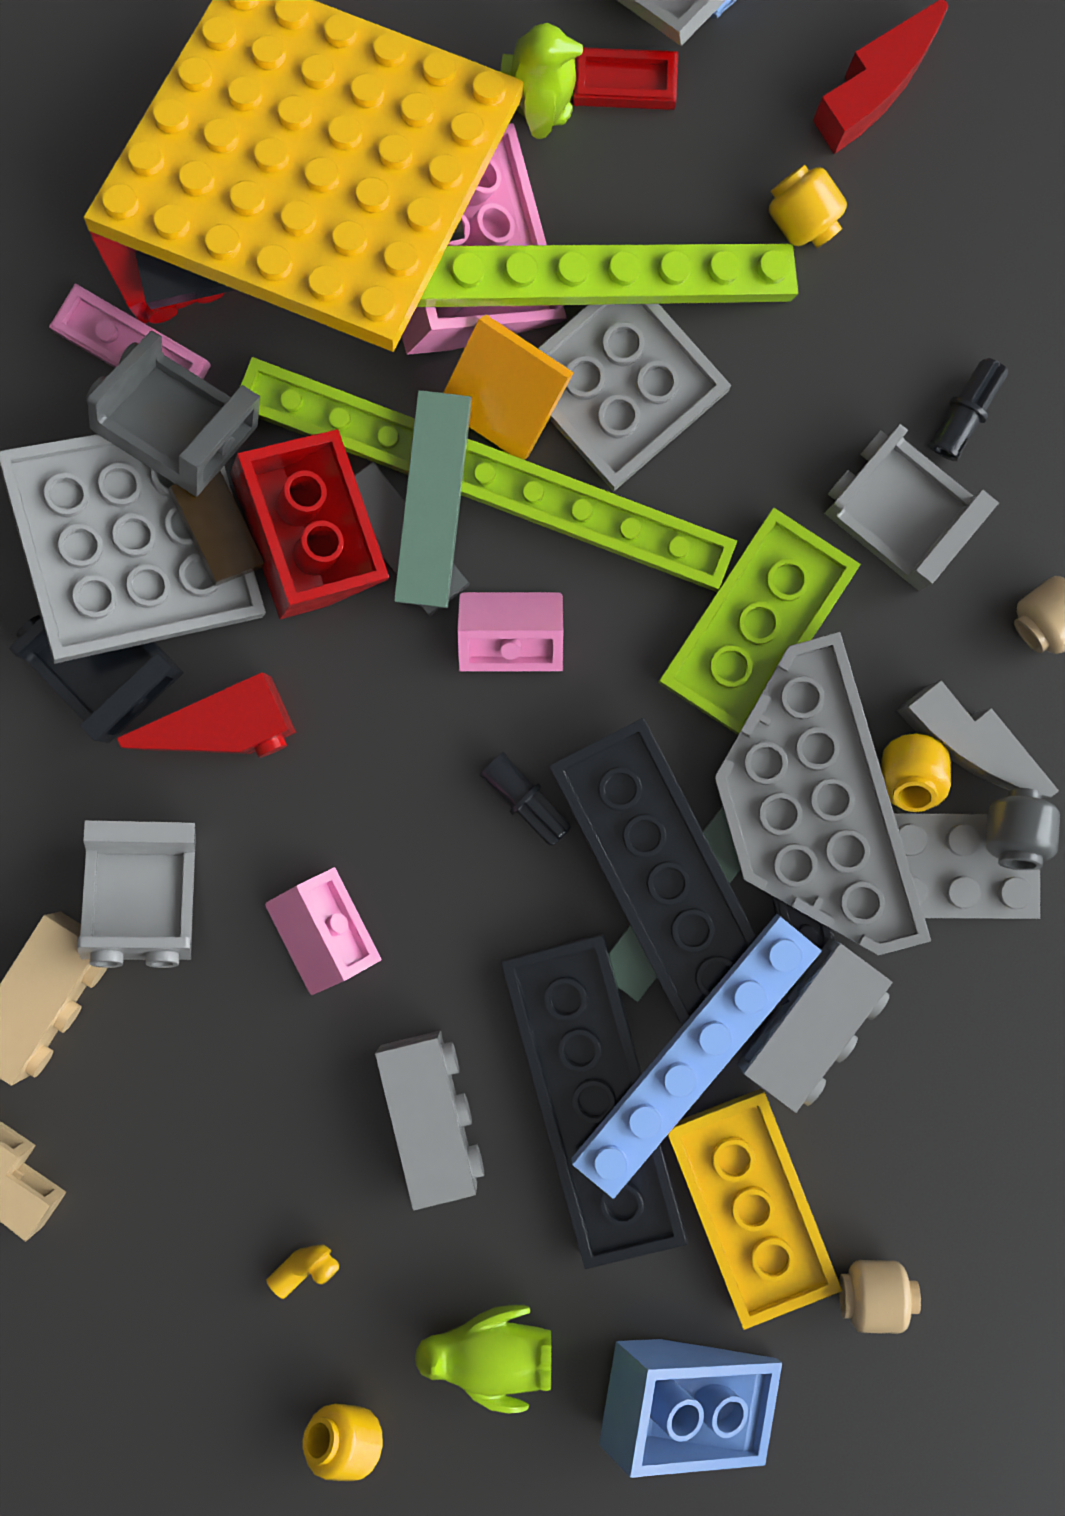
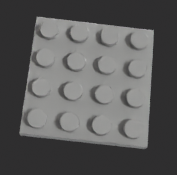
M96 434L0 451L2 477L54 664L263 618L266 614L254 571L214 587L169 494L170 486L175 485V483L100 435ZM223 466L220 471L232 494L225 466Z

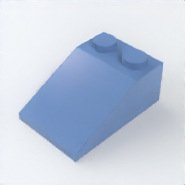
M663 1339L616 1341L599 1445L630 1478L764 1466L782 1362L773 1357Z

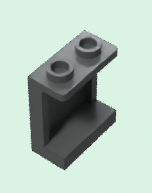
M150 331L139 344L134 342L126 348L121 356L119 365L106 378L104 376L99 377L92 384L87 393L86 403L88 404L90 430L197 497L258 427L260 396L243 385L232 397L228 396L166 357L162 352V336L154 331Z

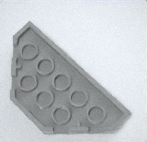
M837 632L788 646L715 776V782L743 879L877 955L931 942L841 633Z

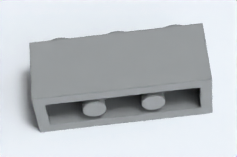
M831 938L787 997L790 1002L776 1010L737 1063V1066L747 1077L795 1113L798 1112L803 1103L809 1106L819 1097L826 1084L823 1076L835 1060L840 1063L849 1056L858 1040V1037L854 1034L866 1018L872 1020L883 1010L890 996L886 991L893 983L844 945Z
M441 1030L380 1045L375 1055L413 1211L476 1195L477 1178L484 1176V1167L478 1145L469 1146L464 1126L472 1124L466 1094L456 1095L452 1074L459 1073V1065L453 1042L444 1043Z

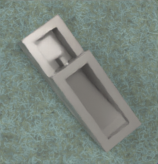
M942 680L928 684L896 710L917 734L929 735L940 740L948 749L951 761L975 776L1007 790L1015 788L1034 789L1041 792V798H1051L1059 791L992 708L977 711L970 716Z

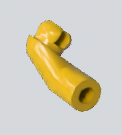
M323 1244L300 1248L282 1263L266 1281L270 1289L279 1298L285 1299L309 1274H311L317 1284L326 1283L339 1270V1263L330 1255L332 1250Z

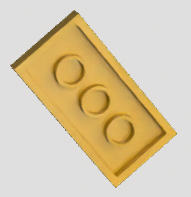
M762 1088L679 1120L669 1132L668 1137L743 1330L842 1292L766 1094Z

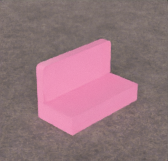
M559 592L461 593L458 614L459 671H563V595Z
M335 867L289 889L265 904L311 995L339 984L382 960Z

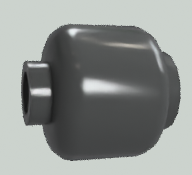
M1015 788L1008 791V797L999 798L990 804L987 811L985 847L992 856L998 858L1000 866L1013 870H1038L1043 867L1044 861L1050 860L1056 855L1059 844L1060 812L1053 803L1041 799V792L1029 788Z

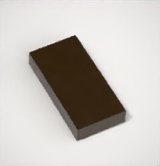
M221 471L215 475L197 497L177 484L170 486L169 494L214 587L263 567L265 562Z

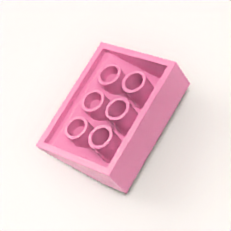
M510 123L507 126L461 218L465 238L450 241L447 246L547 245L514 123ZM563 305L416 307L402 334V339L407 355L451 351L466 347L479 318L485 314L515 334L561 323L567 317Z

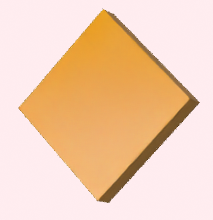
M485 314L479 318L443 393L471 396L472 405L469 427L510 455L525 460L533 450L574 372Z

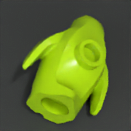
M549 23L533 26L528 33L517 40L514 54L502 55L501 63L502 73L523 81V97L516 111L527 120L531 135L536 139L546 138L551 132L552 126L564 125L571 117L573 106L570 101L574 99L573 90L576 82L574 58L582 55L583 52L582 44L566 36L560 28Z
M505 1305L494 1307L480 1313L461 1326L422 1340L416 1349V1367L421 1375L431 1380H445L459 1386L474 1401L491 1411L508 1414L524 1412L528 1410L529 1404L523 1400L508 1396V1394L551 1390V1330L507 1322L510 1319L530 1313L529 1306Z

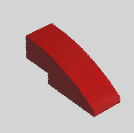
M945 0L936 1L857 50L845 75L847 82L822 96L813 122L834 154L861 136L888 110L906 88L926 55L949 7Z

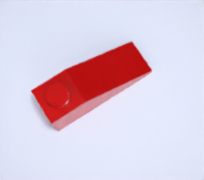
M261 672L118 737L117 740L121 748L132 750L238 754L256 752L258 758H262L285 748L287 743L284 738L297 732L272 677Z

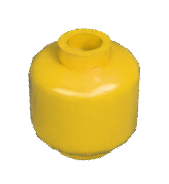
M804 164L770 191L774 199L769 205V214L788 242L793 244V246H802L811 241L818 248L842 229L837 220L844 214L847 202L824 168L816 167L809 170Z
M914 733L902 735L892 740L884 749L881 759V772L891 804L906 811L922 812L939 805L948 796L951 786V758L948 749L940 740L929 735Z
M335 1403L323 1406L314 1413L303 1435V1451L307 1465L314 1475L325 1480L355 1481L365 1478L373 1471L379 1461L383 1446L382 1429L378 1418L371 1410L356 1405Z

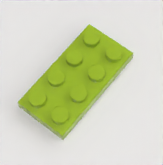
M773 508L658 683L739 735L788 646L813 639L861 564L779 510Z

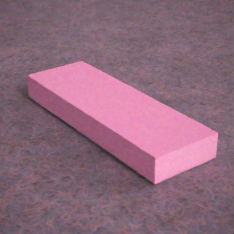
M76 283L49 326L57 335L114 368L119 365L121 356L126 348L134 342L139 344L150 331H154L162 336V352L166 357L201 379H204L211 367L208 360Z

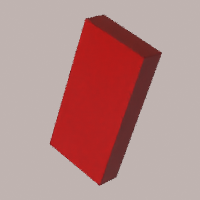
M583 47L582 55L576 57L574 106L675 110L678 51Z

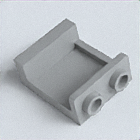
M899 424L889 436L880 430L860 454L867 460L866 464L856 476L847 470L829 491L828 495L835 501L824 514L915 589L921 591L934 583L999 502L984 490L975 496L969 493L903 438L908 430Z
M85 820L83 841L86 848L81 934L80 937H77V950L80 958L90 959L89 964L91 966L102 968L120 967L123 965V960H146V965L149 967L171 968L178 966L179 960H191L196 844L195 823Z

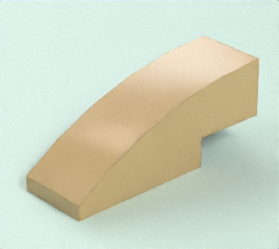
M0 1121V1222L26 1242L45 1225L67 1192L24 1163L36 1145Z

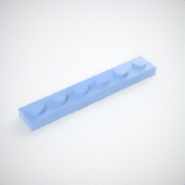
M776 914L571 1158L572 1165L614 1199L822 951L781 916Z

